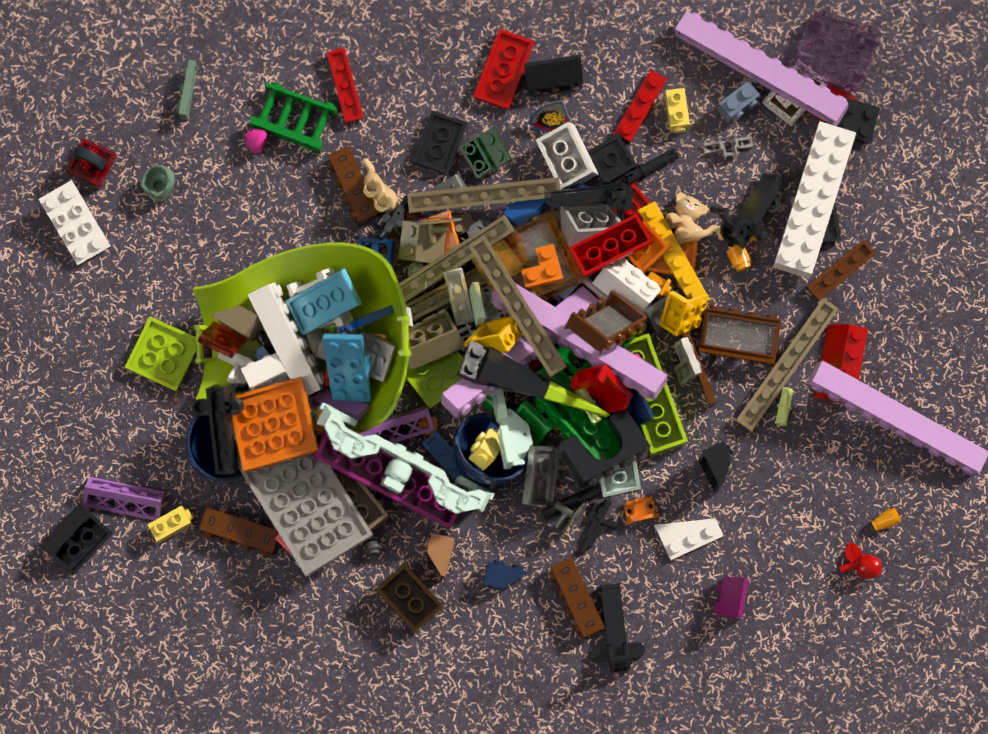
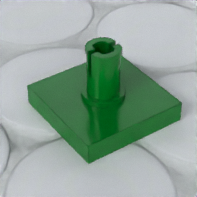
M527 400L522 402L515 412L529 425L532 438L531 446H539L554 427L547 420V414L544 413L542 415Z

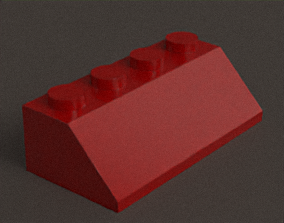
M636 213L569 247L576 266L585 278L654 242Z
M828 324L821 361L859 380L868 328L851 324ZM815 391V399L844 404L841 401L835 402L829 399L828 394L824 392L819 393Z

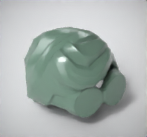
M156 165L149 168L143 175L140 186L153 201H165L175 186V175L168 167Z

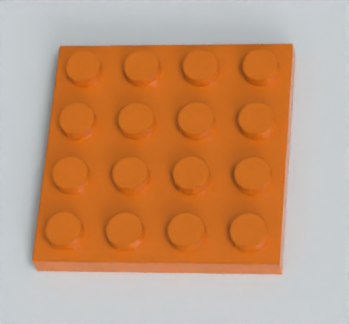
M302 377L236 395V398L241 399L244 403L243 412L232 415L242 468L245 473L313 454L318 450L317 437Z

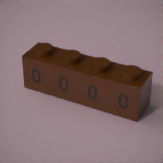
M347 146L328 154L329 161H327L330 171H335L337 177L334 180L338 189L342 188L344 191L342 198L345 205H350L352 209L349 213L353 222L357 221L358 225L361 226L380 218L379 211L374 206L373 198L367 197L363 192L364 178L350 147Z
M208 507L199 528L203 532V536L214 539V536L222 538L221 542L232 545L234 542L240 544L239 548L247 551L253 548L258 550V554L269 557V554L275 555L279 543L275 539L279 535L277 530Z
M570 557L551 566L549 576L553 583L557 582L559 590H557L561 601L565 600L568 606L565 610L569 619L573 618L576 623L573 627L577 636L581 635L585 639L604 630L605 627L573 558Z

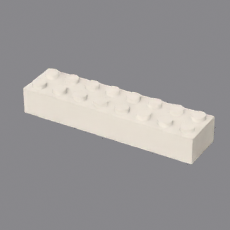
M819 122L773 268L810 279L856 132Z

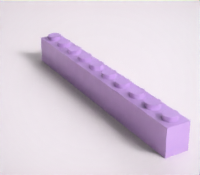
M686 11L675 28V35L833 126L837 127L848 110L849 103L843 96L832 94L827 87L818 86L807 76L802 77L795 69L783 66L776 58L771 59L767 57L762 50L753 49L746 41L737 40L730 32L726 30L723 32L713 22L702 20L701 16L695 12L690 13Z
M517 285L549 338L555 340L560 347L573 351L578 358L588 360L593 367L606 364L626 387L636 389L644 398L655 400L667 383V374L618 345L610 352L607 351L599 355V351L573 333L571 329H564L570 317L569 315ZM494 289L491 293L492 304L497 309H503L512 316Z
M582 286L557 305L556 308L570 316L572 312L577 314L581 308L586 311L591 303L597 305L599 300ZM524 334L508 352L502 353L525 367L532 360L536 361L539 359ZM551 339L552 343L555 346L556 341ZM462 378L442 393L441 404L455 418H458L461 415L468 414L475 404L482 403L489 393H495L499 388L474 384Z
M824 361L817 362L807 382L814 391L828 394V398L835 402H843L847 409L861 412L862 416L868 420H876L882 428H890L896 431L895 434L904 439L906 437L909 438L915 446L929 449L928 452L937 457L939 455L945 458V462L953 466L958 465L962 467L961 470L967 474L980 473L988 457L987 450Z

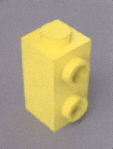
M685 88L666 90L665 101L670 131H675V133H683L686 129H689L690 125Z
M491 428L485 433L482 431L477 436L476 442L470 448L472 453L468 458L483 471L495 460L500 451L497 433Z
M180 506L147 525L155 540L161 543L192 526L191 520L194 518L189 509L185 510Z

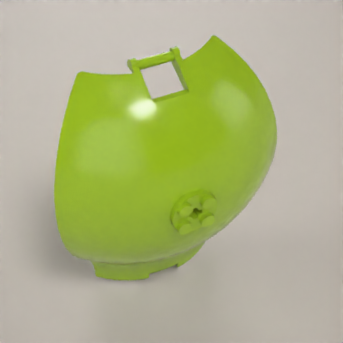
M351 243L313 244L266 258L220 282L194 287L192 291L199 304L204 325H193L194 330H196L197 359H195V364L205 363L203 379L196 400L207 398L206 388L212 385L225 386L232 384L227 379L234 366L218 358L222 346L231 348L236 353L251 358L254 362L257 361L254 358L255 353L253 351L261 347L257 340L253 342L220 323L213 317L214 313L242 306L245 309L249 306L254 309L248 294L274 282L282 288L284 293L282 297L286 303V300L291 298L286 285L297 281L305 285L318 279L317 272L332 267L334 273L346 269L362 302L361 305L350 310L353 320L390 305L394 309L393 313L357 328L359 335L361 331L389 335L388 341L398 346L387 381L382 382L369 376L372 399L371 402L363 403L368 404L370 410L356 423L354 428L351 429L346 425L345 427L358 434L380 425L392 414L398 403L406 377L408 359L411 356L408 330L410 316H407L400 285L388 261L374 250ZM332 323L320 328L322 336L324 334H338V328L336 323ZM203 330H211L212 358H204ZM316 357L319 371H323L325 374L326 361ZM325 386V387H324L325 389L331 391L330 386ZM318 390V391H316V392H314V393H312V394H310V395H308V396L313 397V396H315L320 390ZM239 391L236 393V395L245 393L247 391Z

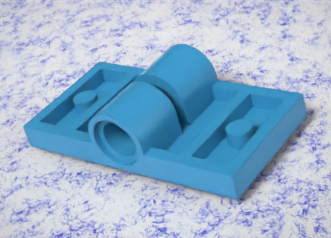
M324 334L322 339L332 400L371 402L370 358L365 354L363 335Z

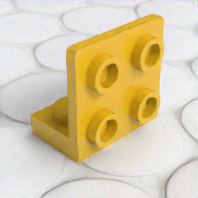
M675 291L669 292L659 326L675 336L698 328L702 323V315L707 307L709 295L704 293L688 300Z

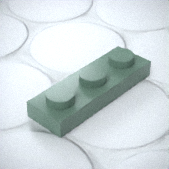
M188 60V65L184 66L183 77H185L184 84L181 83L180 95H182L181 101H178L176 109L180 118L186 120L189 117L198 68L196 61Z

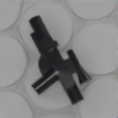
M407 194L401 203L394 208L395 210L391 215L388 214L390 210L387 209L381 218L374 223L377 228H380L382 223H384L376 236L380 241H383L391 230L401 240V227L404 215L409 210Z
M605 499L598 513L595 511L599 505L592 502L585 523L588 524L589 520L593 523L590 529L585 532L586 536L579 548L580 552L585 554L588 547L592 548L598 535L605 533L607 528L617 530L619 522L604 518L612 503L611 501Z

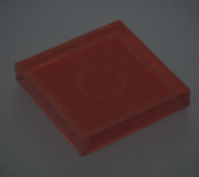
M213 321L199 336L198 342L225 356L233 358L245 345L248 338Z

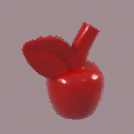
M849 542L845 548V557L849 563L839 566L841 573L857 569V575L862 579H875L879 577L882 570L881 560L869 554L862 555L861 549L856 544Z

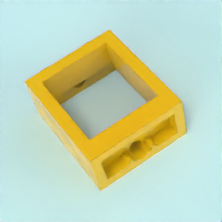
M510 316L483 322L464 344L467 347L468 343L472 340L487 348L492 347L500 353H505L513 347L522 337L523 333L514 318Z

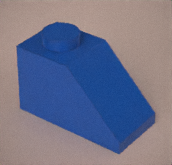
M545 199L510 202L504 208V215L510 224L521 232L546 206Z

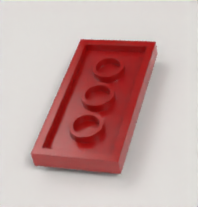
M499 29L473 98L509 111L524 72V63L528 62L535 41Z

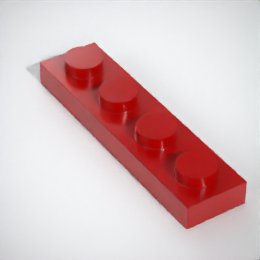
M345 47L327 52L345 124L363 120L364 117Z
M650 70L615 130L614 135L619 134L621 139L628 143L632 142L665 85L667 78Z

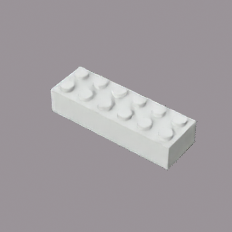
M274 282L248 294V297L289 379L302 377L308 396L326 386L323 385L325 374L323 371H319L317 367L318 360L314 354L310 353L308 349L310 347L309 342L305 336L302 337L291 315V311L282 297L284 295L282 288Z

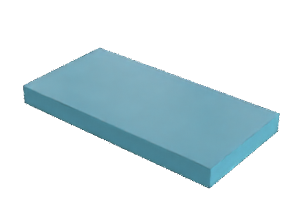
M346 269L340 270L286 300L302 336L362 304Z

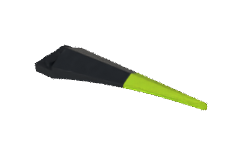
M472 340L467 345L457 376L474 384L546 399L604 417L610 415L608 412L492 347L487 348Z

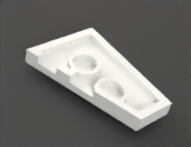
M715 518L654 525L670 561L723 537Z

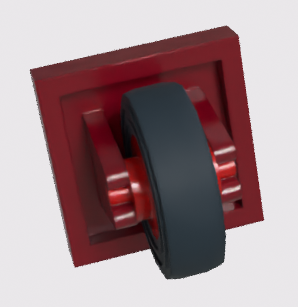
M82 138L79 146L73 151V158L66 172L101 188L118 155Z

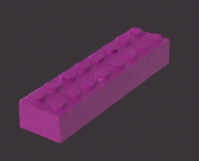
M323 430L318 440V450L311 454V458L438 525L451 529L458 513H454L437 503L428 483L429 475L410 466L412 473L408 481L402 484L404 487L401 493L397 494L380 485L383 478L386 477L385 470L389 462L396 459L394 456L379 449L376 454L350 458L333 448L326 430Z

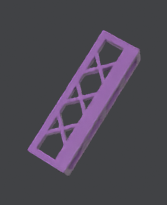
M426 405L388 417L380 425L358 434L364 437L377 433V436H380L383 430H388L393 434L387 441L393 444L434 431L435 429ZM427 417L429 427L424 429L416 427L419 419ZM406 424L410 426L409 433L405 435L398 433L400 425Z
M89 477L84 489L83 506L156 520L160 518L165 491ZM89 494L97 496L99 501H89ZM115 499L118 505H110L107 500ZM129 502L134 503L138 508L135 510L129 509L126 504ZM147 506L156 507V514L149 513L145 508Z

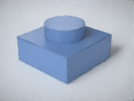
M263 346L253 351L256 361L269 354Z

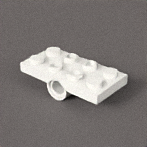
M72 180L39 198L40 203L77 265L110 247L109 242Z

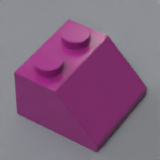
M724 576L722 581H718L716 592L720 594L719 600L714 602L713 611L716 612L715 617L739 621L742 618L749 579Z

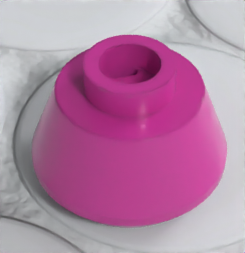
M253 129L252 132L248 131L244 139L246 146L254 154L260 153L267 141L268 133L262 129Z

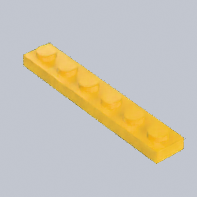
M654 201L639 209L638 213L642 220H646L670 246V249L663 255V258L686 299L689 300L706 293L656 202Z

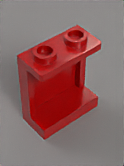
M606 364L577 371L570 384L574 390L585 388L599 403V408L608 413L625 410L633 396Z

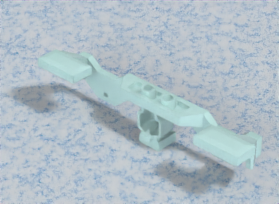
M473 282L469 289L475 325H482L483 322L490 319L486 306H483L485 302L480 291L479 282ZM484 292L485 296H489L490 292ZM491 307L489 311L491 314H495L497 309ZM498 389L495 393H489L488 395L492 398L496 422L501 425L497 436L504 469H510L512 466L525 465L523 459L529 450V446L532 445L529 425L513 410L506 408L503 391L508 392V390Z
M325 403L320 404L317 410L321 412V415L316 424L325 427L335 450L350 458L376 454L380 449L396 458L389 462L385 470L386 477L383 478L380 485L397 494L401 493L404 487L402 484L408 481L412 473L410 466L430 476L428 483L437 503L454 513L474 509L483 512L487 502L492 500L495 495L462 476L457 477L454 484L469 491L466 492L451 484L445 471L424 461V457L415 452L411 454L406 451V447L399 443L394 445L376 434L363 437L349 430L345 425L352 429L358 421Z

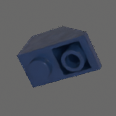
M493 560V562L488 563L483 586L503 591L526 577L527 571L523 570V566L512 564V567L505 566L503 561Z

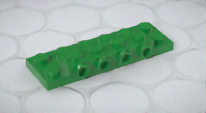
M544 367L536 372L575 394L576 390L570 386L572 380L563 370L553 377L549 376ZM536 397V408L541 413L545 412L549 417V422L562 431L561 435L564 440L577 435L587 452L597 459L607 460L618 455L620 452L619 442L608 427V420L604 416H601L602 420L593 424L584 410Z

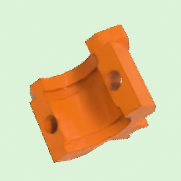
M652 496L641 497L623 504L627 517L626 525L660 517L659 513L656 512Z

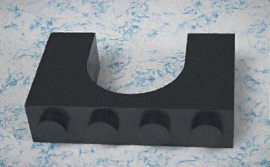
M627 409L610 416L607 425L620 445V452L615 457L607 460L593 457L587 452L577 435L559 444V454L582 489L587 486L592 487L604 477L607 479L620 468L624 470L635 460L641 461L648 456L651 446Z

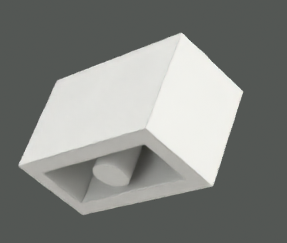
M277 353L268 354L255 363H248L244 368H241L250 391L288 380L286 371Z

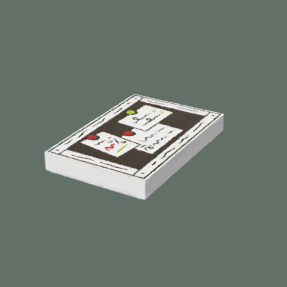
M800 61L792 67L799 75L811 78L818 86L826 87L828 85L827 82ZM773 91L762 103L790 126L806 111Z

